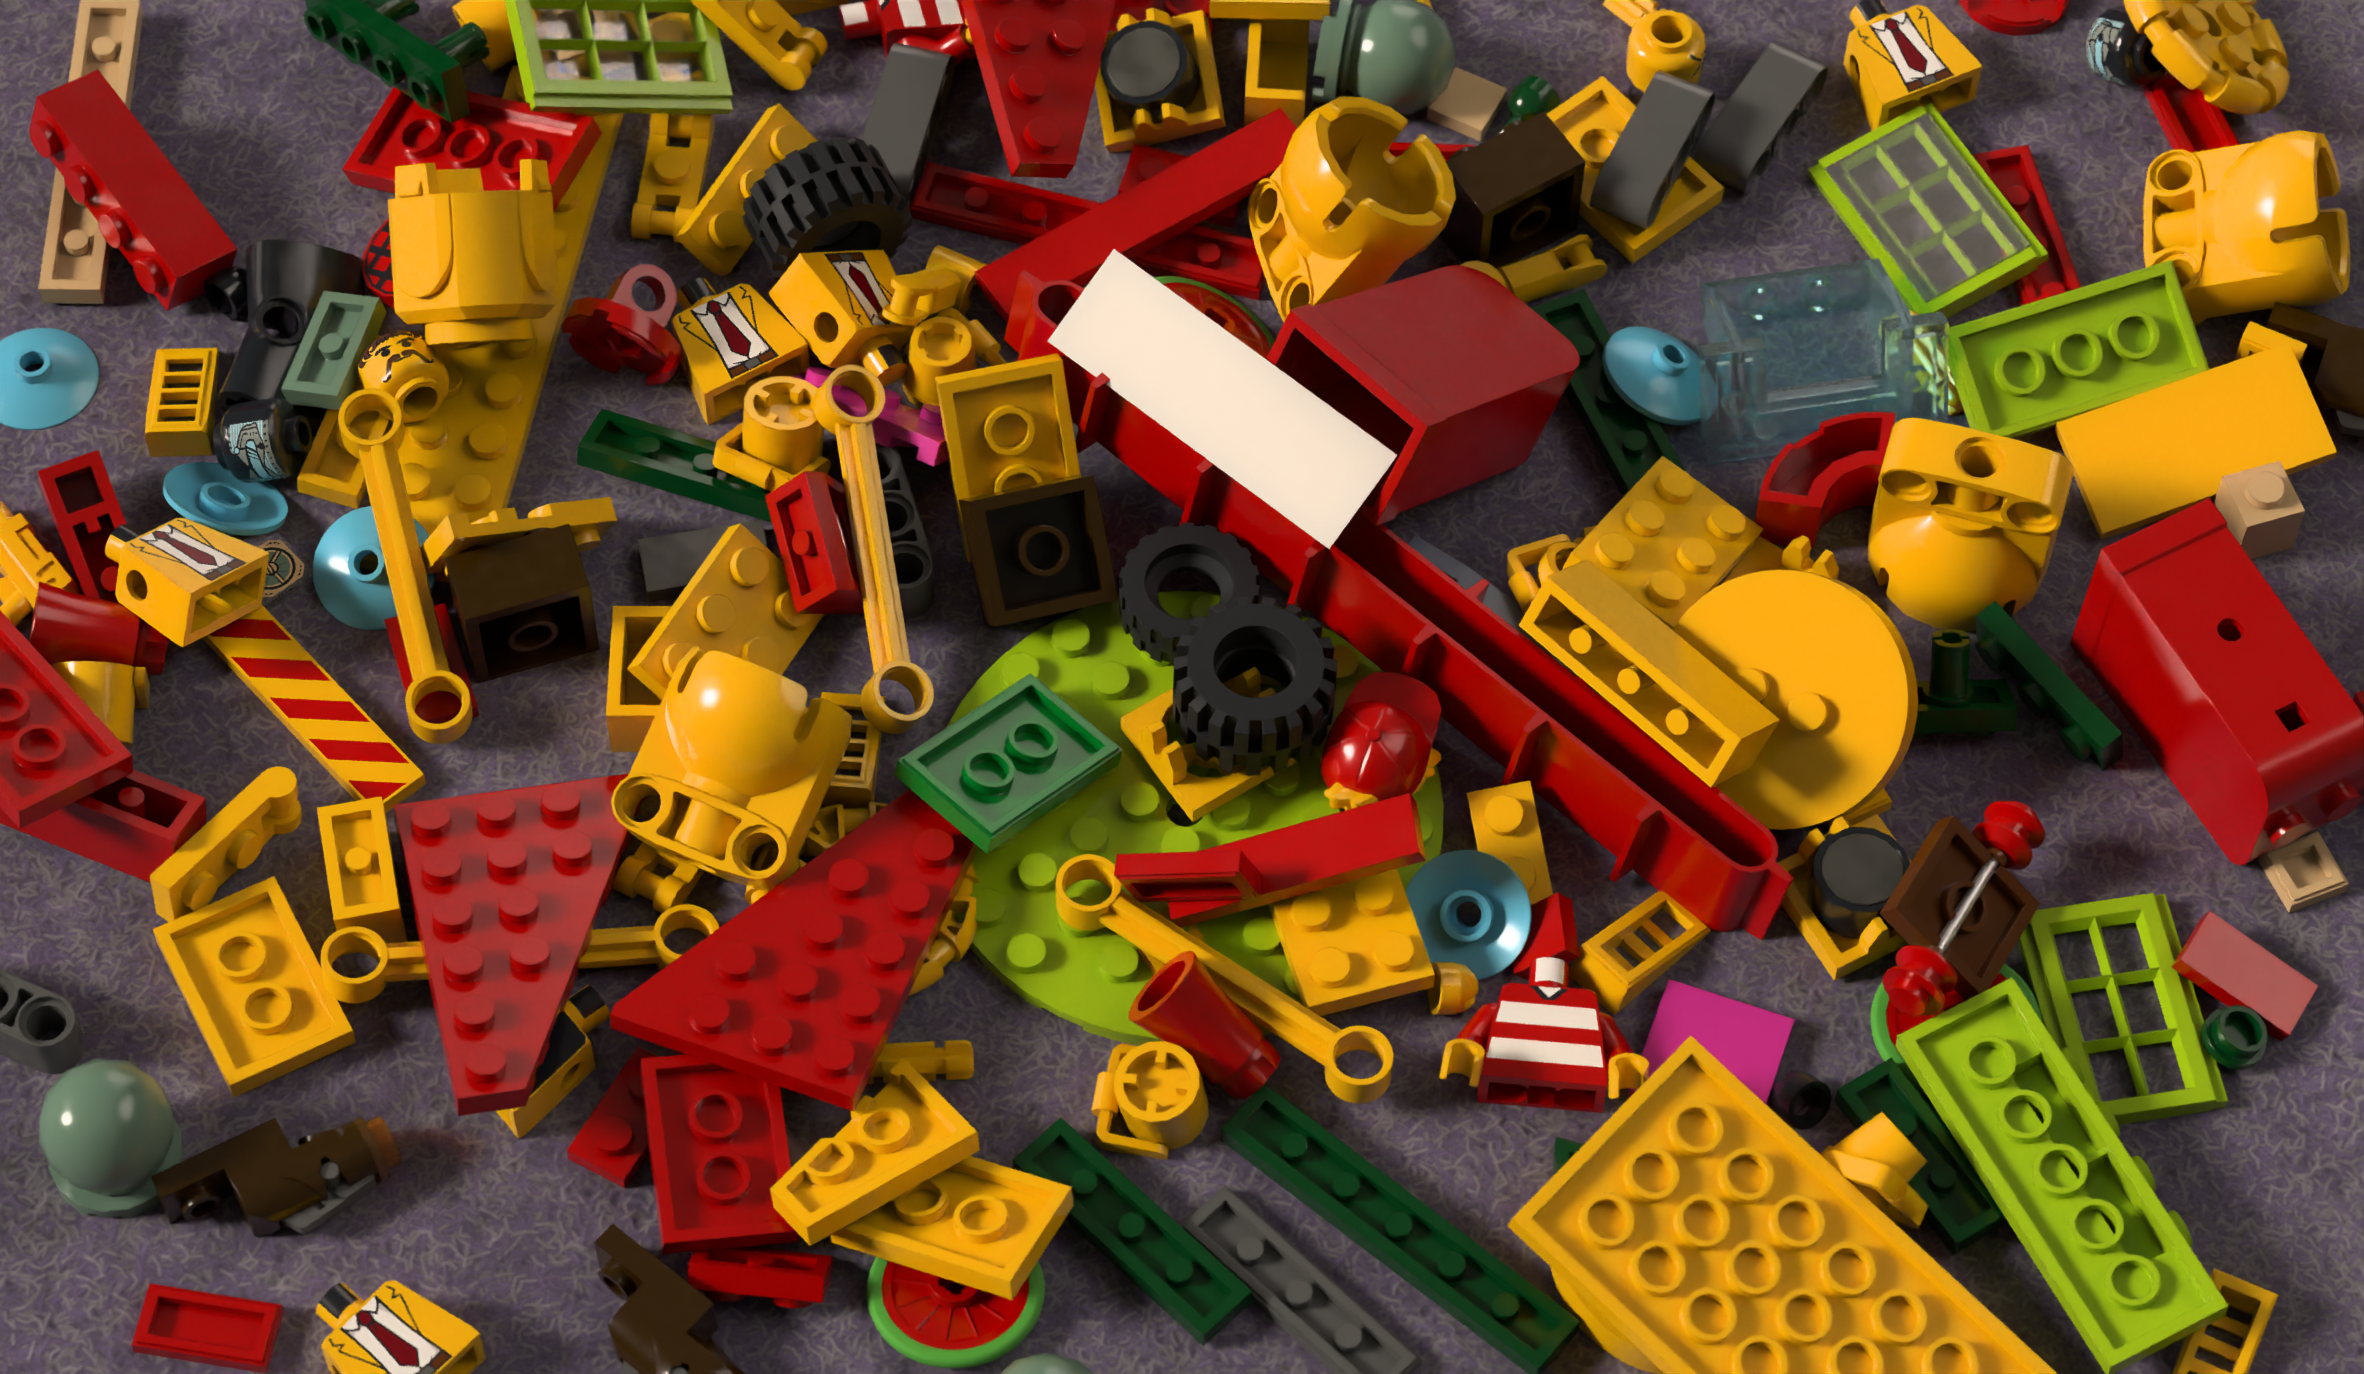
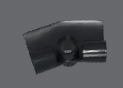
M280 239L258 241L246 249L248 329L218 394L217 402L221 409L226 412L230 406L238 403L275 397L286 400L281 390L323 291L365 296L364 277L362 275L363 261L360 257L325 246ZM266 329L277 330L284 334L286 339L276 338L269 334ZM293 405L299 416L302 415L308 420L312 436L316 437L327 409Z

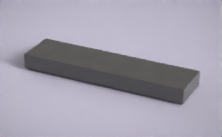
M1226 1184L1181 1225L1187 1233L1252 1291L1251 1301L1332 1374H1413L1421 1366L1422 1359Z

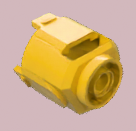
M536 159L520 160L521 190L484 191L480 168L436 170L435 163L395 167V198L388 200L395 313L407 325H424L426 345H469L533 340L532 319L544 318L555 306L554 286L557 281L552 192H550L551 185L549 183L547 161Z

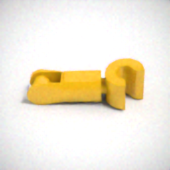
M1587 234L1577 235L1547 251L1498 269L1481 261H1467L1460 265L1479 270L1491 276L1525 304L1602 278L1607 271L1605 262L1602 259H1596L1591 252L1593 241ZM1569 261L1572 267L1564 270L1561 264Z
M937 245L933 249L925 269L912 274L895 275L892 277L890 284L895 289L892 302L883 307L882 315L892 322L906 326H915L929 315L949 307L955 308L965 315L971 305L969 300L970 292L973 286L976 285L975 271L988 264L944 246Z

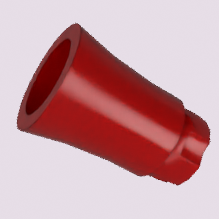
M40 581L38 583L29 642L50 665L70 661L110 662L131 665L133 667H146L147 674L162 675L168 638L120 603L73 593Z
M1185 951L1166 963L1142 988L1129 1010L1128 1019L1161 1041L1181 1046L1193 1057L1201 1074L1211 1083H1219L1223 1089L1236 1099L1241 1097L1246 1099L1259 1090L1269 1076L1277 1069L1281 1060L1279 1051L1262 1037V1029L1215 982L1193 951Z

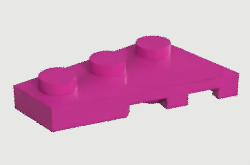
M808 367L807 373L802 372L791 377L806 380L819 389L833 371ZM837 385L832 387L833 399L843 412L854 417H864L867 415L866 404L859 393L847 386ZM884 388V408L872 423L875 442L888 448H895V446L916 448L918 446L916 459L931 466L947 461L948 454L940 407L925 404L921 410L900 404L901 395Z

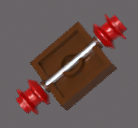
M2017 801L1992 802L1984 812L1985 822L1977 824L1972 833L1954 815L1938 820L1879 914L1910 944L1898 951L1895 959L1897 967L1889 968L1882 978L1884 989L1889 995L1890 1001L1900 1011L1912 1016L1935 1015L1944 1006L1943 994L1955 990L1966 1001L1991 987L2040 905L2008 871L2021 870L2028 867L2033 858L2032 849L2038 848L2045 839L2043 825L2036 813L2027 805Z

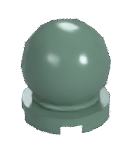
M1331 0L1339 2L1337 12L1332 11L1331 17L1324 15L1314 67V76L1325 77L1324 87L1317 86L1313 89L1312 102L1327 104L1340 97V92L1345 94L1349 90L1354 97H1365L1389 106L1401 115H1410L1430 106L1447 89L1455 68V43L1446 22L1428 5L1415 0H1377L1363 8L1361 3H1357V0Z
M96 1058L67 1070L46 1092L39 1118V1144L49 1163L51 1176L62 1199L81 1214L88 1216L94 1214L101 1217L121 1216L122 1219L133 1218L157 1207L160 1202L150 1176L184 1161L185 1151L182 1133L173 1117V1107L160 1083L130 1061Z

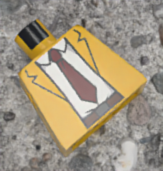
M1863 0L1852 9L1850 19L1856 28L1849 33L1843 64L1872 131L1919 105L1923 107L1932 103L1940 113L1975 99L1982 69L1981 64L1926 6L1915 5L1890 15L1881 0Z
M884 250L800 253L768 294L797 332L805 339L820 361L830 368H839L844 365L864 366L877 376L883 387L898 381L906 373L908 366L898 351L911 337L917 325L906 326L897 324L882 315L883 307L892 302L895 289L890 283L892 277L896 275Z
M696 278L687 282L678 291L677 302L684 311L676 314L671 320L672 336L680 344L683 355L680 364L701 414L708 425L744 408V397L747 391L760 380L774 376H794L802 372L807 373L808 367H810L808 343L751 285L740 283L720 294H716L707 279Z
M175 518L145 534L127 524H122L108 538L105 548L106 556L119 563L115 591L118 602L181 647H185L260 608L262 605L270 553L261 548L187 518Z
M395 1280L382 1284L365 1301L345 1283L336 1284L324 1294L316 1308V1314L334 1329L321 1345L327 1367L332 1374H470L486 1359L480 1333L475 1328Z

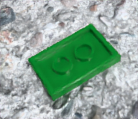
M1030 673L898 759L894 776L988 854L1118 766L1123 750Z

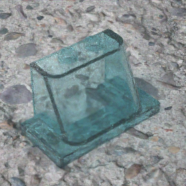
M1879 258L1700 283V312L1709 344L1699 345L1701 449L1707 465L1778 455L1789 442L1794 445L1802 438L1819 430L1821 422L1846 414L1891 412L1895 413L1894 424L1901 419L1912 417L1948 423L1949 322L1942 311L1911 315Z

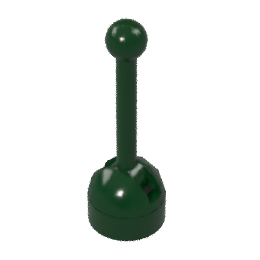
M1530 75L1524 77L1511 91L1507 100L1511 119L1503 128L1515 121L1524 122L1543 111L1547 114L1560 105V98L1553 86L1537 76Z

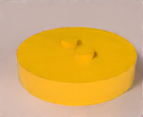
M1767 570L1754 572L1729 580L1712 589L1694 603L1673 628L1674 632L1780 719L1750 769L1715 786L1768 829L1808 828L1832 822L1841 816L1845 817L1874 798L1892 779L1909 749L1917 719L1918 690L1914 665L1908 648L1891 619L1878 605L1857 589L1837 579L1804 571Z

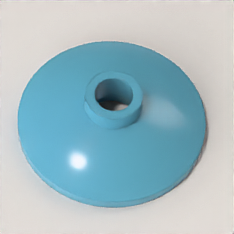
M1635 326L1617 331L1606 343L1602 354V363L1606 377L1616 393L1639 413L1665 424L1689 425L1703 419L1712 408L1715 401L1713 378L1699 356L1677 338L1657 329Z
M53 328L23 330L1 340L0 423L21 430H41L60 425L79 414L91 401L99 381L98 363L89 346L77 336ZM43 364L37 371L28 372L24 370L30 365Z
M193 462L179 465L166 474L162 487L166 501L179 514L229 536L234 534L261 535L273 532L284 524L288 513L286 499L272 484L267 481L244 483L235 478L230 470L223 469L219 463Z
M367 506L345 514L325 532L315 552L313 580L320 601L336 619L358 629L383 630L386 629L384 619L395 617L397 613L372 508ZM414 519L421 547L428 539L429 534ZM368 554H376L378 557L376 570L371 574L362 575L359 569L360 561ZM437 572L427 574L431 593L436 583Z
M1456 850L1437 856L1417 871L1405 891L1414 917H1416V923L1431 964L1433 962H1455L1466 965L1478 980L1485 979L1508 967L1521 953L1529 937L1532 909L1526 887L1509 865L1491 854L1476 850ZM1470 901L1479 906L1481 919L1476 926H1467L1461 921L1459 909L1464 902Z

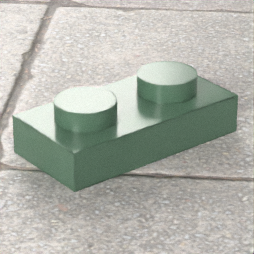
M323 291L281 388L288 402L293 405L333 410L340 409L344 400L354 391L359 379L358 364L364 351L375 341L387 312L380 297Z

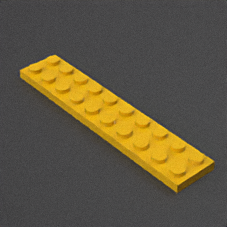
M512 65L502 98L526 103L519 67ZM545 70L547 79L592 80L591 77L571 76L567 73ZM570 112L593 117L602 134L553 213L557 281L554 286L555 306L544 318L532 319L533 340L432 346L449 372L450 388L444 401L433 415L424 420L403 423L404 439L397 450L413 518L423 526L429 536L448 514L467 512L469 523L471 524L489 516V513L495 509L507 508L624 113ZM368 554L360 561L361 569L375 571L378 566L376 554ZM445 571L437 572L436 581L449 583V578H446Z

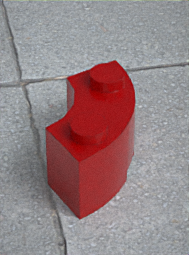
M1860 412L1838 416L1821 422L1819 430L1807 435L1794 445L1789 442L1771 463L1761 485L1754 521L1763 528L1760 536L1773 544L1788 546L1792 540L1804 535L1810 539L1811 549H1813L1820 529L1836 514L1857 506H1874L1879 484L1878 478L1894 426L1895 413Z

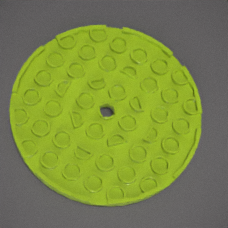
M1158 592V600L1162 608L1171 616L1181 619H1195L1197 616L1206 617L1209 615V608L1218 604L1221 599V593ZM1119 600L1082 608L1049 623L1020 641L1003 654L977 680L959 704L947 727L1031 673L1123 750L1118 766L996 849L986 854L978 847L971 863L979 883H973L974 892L970 894V896L976 898L975 920L978 927L970 948L1003 984L1040 1010L1044 1008L1060 1018L1082 1026L1083 1030L1088 1033L1123 1043L1142 1045L1146 1042L1161 1040L1128 1019V1014L1135 998L1154 974L1138 956L1136 951L1140 948L1109 928L1104 927L1098 930L1084 931L1073 928L1063 921L1056 908V877L1062 865L1071 858L1083 854L1102 856L1115 865L1117 854L1197 852L1342 812L1345 809H1332L1329 799L1324 795V791L1328 787L1322 778L1320 763L1323 753L1322 747L1327 739L1326 736L1320 747L1311 744V756L1303 762L1291 765L1287 770L1279 772L1203 816L1198 823L1192 826H1179L1173 823L1167 816V813L1173 804L1177 805L1178 803L1121 730V717L1172 689L1174 666L1173 663L1166 661L1160 663L1150 658L1149 653L1144 650L1140 651L1133 644V638L1130 634L1126 635L1122 626ZM1304 616L1301 617V619H1302L1303 621H1306V620L1309 619V618L1304 617ZM1322 626L1321 638L1330 637L1334 646L1333 660H1337L1334 713L1331 725H1327L1328 736L1331 727L1359 680L1374 672L1383 671L1342 637ZM1261 683L1262 692L1272 687L1276 694L1285 689L1284 686ZM1172 714L1165 724L1167 745L1177 741L1182 746L1185 744V741L1180 735V723H1175ZM1195 742V743H1192V745H1193L1194 749L1196 750V742ZM1195 764L1187 768L1188 773L1199 777H1223L1217 768H1203ZM1437 765L1433 767L1435 768L1434 776L1427 778L1422 790L1413 795L1417 802L1426 861L1397 869L1405 891L1417 871L1427 862L1441 854L1444 805ZM1091 879L1075 882L1065 891L1072 901L1086 906L1100 904L1107 900L1112 893L1104 883ZM1122 885V891L1133 897L1132 894ZM1168 901L1141 902L1171 921ZM1268 904L1195 924L1204 936L1203 939L1207 945L1302 1005ZM955 913L954 916L957 922L963 923L966 913ZM1190 925L1182 927V929L1189 933ZM1253 1021L1262 1029V1036L1272 1033L1266 1028L1256 1023L1255 1021Z

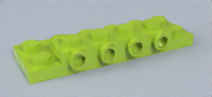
M2013 977L1897 1035V1050L2105 1374H2115L2226 1316L2229 1305L2190 1248L2193 1242L2185 1222L2176 1211L2171 1210L2167 1212L2154 1193L2156 1191V1184L2150 1169L2138 1155L2130 1157L2118 1138L2120 1136V1129L2112 1111L2103 1101L2094 1102L2082 1084L2085 1079L2077 1058L2067 1047L2059 1049Z

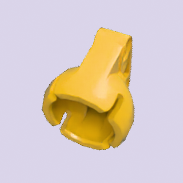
M1341 96L1310 113L1293 133L1280 166L1269 178L1259 181L1252 190L1247 211L1251 233L1271 296L1283 322H1285L1291 309L1307 304L1316 306L1384 285L1404 261L1426 250L1446 227L1456 200L1453 175L1439 149L1424 134H1419L1401 156L1395 157L1389 152L1392 142L1408 125V120L1393 108L1365 97Z
M2298 130L2275 134L2259 142L2193 153L2186 150H2170L2159 155L2150 164L2146 176L2143 201V251L2145 267L2172 260L2194 326L2207 318L2270 309L2274 307L2275 302L2297 307L2325 304L2339 298L2348 289L2351 259L2346 213L2341 208L2323 210L2319 208L2318 198L2335 196L2341 190L2337 165L2325 135Z
M1912 417L1897 421L1892 428L1878 478L1879 484L1868 529V561L1879 586L1888 583L1886 591L1888 599L1905 615L1937 629L1975 631V616L1994 601L2010 617L2033 600L2047 573L2074 473L2073 465L2069 459L2060 453L2020 440L1928 419Z
M692 647L679 661L668 689L628 777L620 781L613 792L611 800L613 814L618 822L631 834L670 857L731 882L772 890L799 869V853L850 743L852 716L837 704L824 698L816 697L812 699L809 708L805 706L808 693L807 689L802 685L730 654L717 650L707 652L700 647ZM648 795H660L661 805L655 817L645 822L635 821L634 811L638 802ZM770 842L778 844L779 853L775 863L766 870H752L751 857L756 848Z

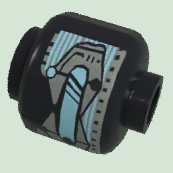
M2125 6L2107 9L2097 17L2088 33L2086 58L2090 69L2100 79L2141 89L2153 85L2168 71L2152 54L2151 49L2154 45L2147 35L2136 31Z
M275 397L242 402L230 406L222 417V421L217 423L214 429L213 445L217 460L223 469L230 470L235 478L244 483H254L286 478L296 474L303 464L305 453L309 452L312 447V431L308 420L302 415L299 416L290 402L283 398Z

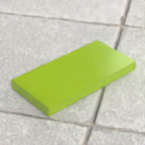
M2172 260L1943 329L1938 334L1970 428L2012 439L2055 427L2057 422L2210 370Z

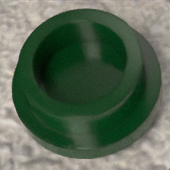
M2232 1005L2215 1010L2204 1021L2201 1032L2202 1040L2208 1053L2217 1062L2230 1069L2246 1070L2253 1067L2263 1057L2266 1050L2268 1038L2266 1025L2256 1012L2245 1006Z

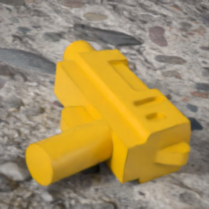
M0 501V572L4 576L0 578V601L3 603L0 606V610L16 627L30 612L34 613L39 581L79 594V588L52 552L48 553L36 538L33 527L24 515L19 513L14 516L4 502Z

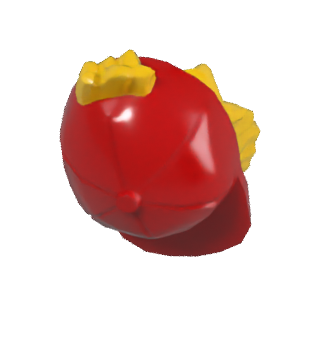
M1374 672L1359 680L1331 727L1326 742L1322 747L1323 753L1320 769L1322 778L1328 787L1324 791V795L1329 799L1332 809L1344 808L1346 811L1410 793L1413 797L1414 794L1422 790L1427 778L1435 774V768L1433 767L1441 760L1439 751L1432 747L1437 735L1442 711L1436 692L1425 683L1411 676L1394 672Z

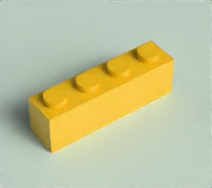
M1588 559L1547 576L1519 623V626L1711 788L1750 769L1780 721L1778 717Z

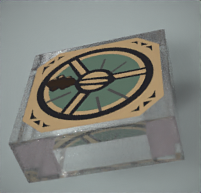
M277 531L256 545V547L270 553L262 605L271 614L314 584L313 573L315 571Z

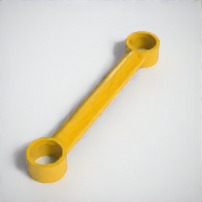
M844 365L835 369L819 387L814 396L813 408L819 423L827 431L836 435L874 675L862 689L860 697L861 708L866 719L875 728L886 733L899 734L911 729L929 711L934 699V689L928 675L919 666L910 661L872 423L884 408L885 391L880 380L870 370L858 365ZM837 385L847 386L859 393L866 404L867 415L864 417H854L843 412L833 399L832 387ZM882 680H894L904 685L914 699V713L905 715L891 710L884 703L880 695V682Z
M375 388L358 390L349 395L342 403L338 413V422L345 448L350 454L361 461L413 682L410 684L405 697L409 724L413 732L422 740L432 744H447L465 734L470 727L473 711L467 685L459 676L450 672L397 452L405 434L401 408L397 400L383 390ZM366 411H382L393 419V426L390 431L377 439H362L353 435L348 430L352 420L357 415ZM435 691L453 693L462 703L460 712L455 718L440 724L422 720L415 713L416 706L424 696Z
M1083 854L1071 858L1062 865L1056 877V908L1060 917L1068 925L1084 931H1093L1107 927L1164 964L1185 951H1193L1215 982L1251 1020L1325 1066L1326 1083L1337 1097L1350 1103H1368L1382 1096L1388 1089L1392 1075L1393 1049L1389 1040L1381 1032L1368 1026H1351L1342 1030L1122 891V884L1114 876L1115 865L1108 859L1099 855ZM1091 879L1104 883L1112 893L1104 902L1086 906L1072 901L1065 891L1075 882ZM1361 1050L1376 1056L1383 1067L1373 1077L1355 1079L1343 1074L1337 1068L1335 1061L1346 1052Z
M682 904L664 911L657 919L655 925L593 929L591 942L586 954L580 958L578 969L656 964L662 970L681 956L665 946L663 941L669 933L680 928H694L709 936L719 928L715 917L706 909L696 905ZM351 926L331 934L324 942L321 950L323 985L331 996L345 1003L358 1004L370 1001L384 990L387 982L428 979L420 941L385 943L376 932L365 927ZM350 952L368 954L379 963L372 973L360 978L344 977L336 973L332 968V963L338 957Z

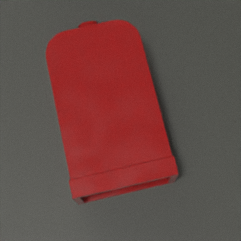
M1460 265L1442 267L1316 306L1307 304L1291 309L1266 358L1270 363L1398 455L1358 509L1360 513L1376 526L1395 519L1396 515L1524 464L1533 451L1580 363V357L1575 346L1505 286L1479 270Z
M2207 498L2101 549L2070 645L2085 666L2097 678L2229 861L2236 865H2245L2352 812L2362 801L2360 793L2364 786V716L2227 527V521L2211 499Z

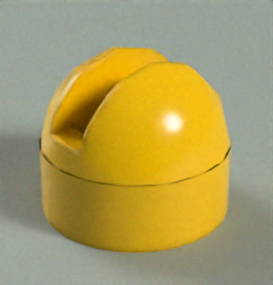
M1433 962L1432 967L1435 973L1434 987L1426 989L1431 1013L1433 1015H1455L1467 1011L1474 1004L1478 992V979L1466 965L1455 962Z

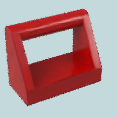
M805 471L765 496L796 613H864L844 485L825 472Z

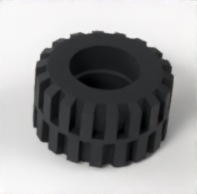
M834 137L827 142L820 140L810 143L799 151L797 149L787 154L785 159L769 167L765 171L766 175L757 180L750 189L752 195L745 199L743 206L745 211L743 215L744 224L776 282H778L800 253L884 250L890 261L898 252L896 248L905 243L909 235L907 229L912 225V215L909 212L911 209L878 150L872 144L867 145L864 140L858 138L847 141L845 137Z
M1248 596L1234 598V607L1226 608L1222 602L1210 607L1208 620L1197 616L1189 624L1188 635H1181L1177 644L1176 658H1174L1173 716L1175 723H1180V735L1185 743L1191 744L1196 742V755L1207 762L1212 757H1216L1219 759V769L1231 773L1235 765L1247 767L1246 775H1260L1261 767L1271 766L1273 772L1277 773L1288 769V759L1293 758L1298 763L1303 762L1311 756V744L1320 747L1326 738L1327 725H1331L1334 713L1337 660H1333L1334 646L1330 637L1321 638L1322 626L1313 617L1303 621L1301 619L1302 609L1292 604H1289L1285 610L1276 607V599L1262 597V604H1250ZM1256 667L1261 675L1277 680L1285 689L1269 697L1251 698L1232 692L1223 683Z

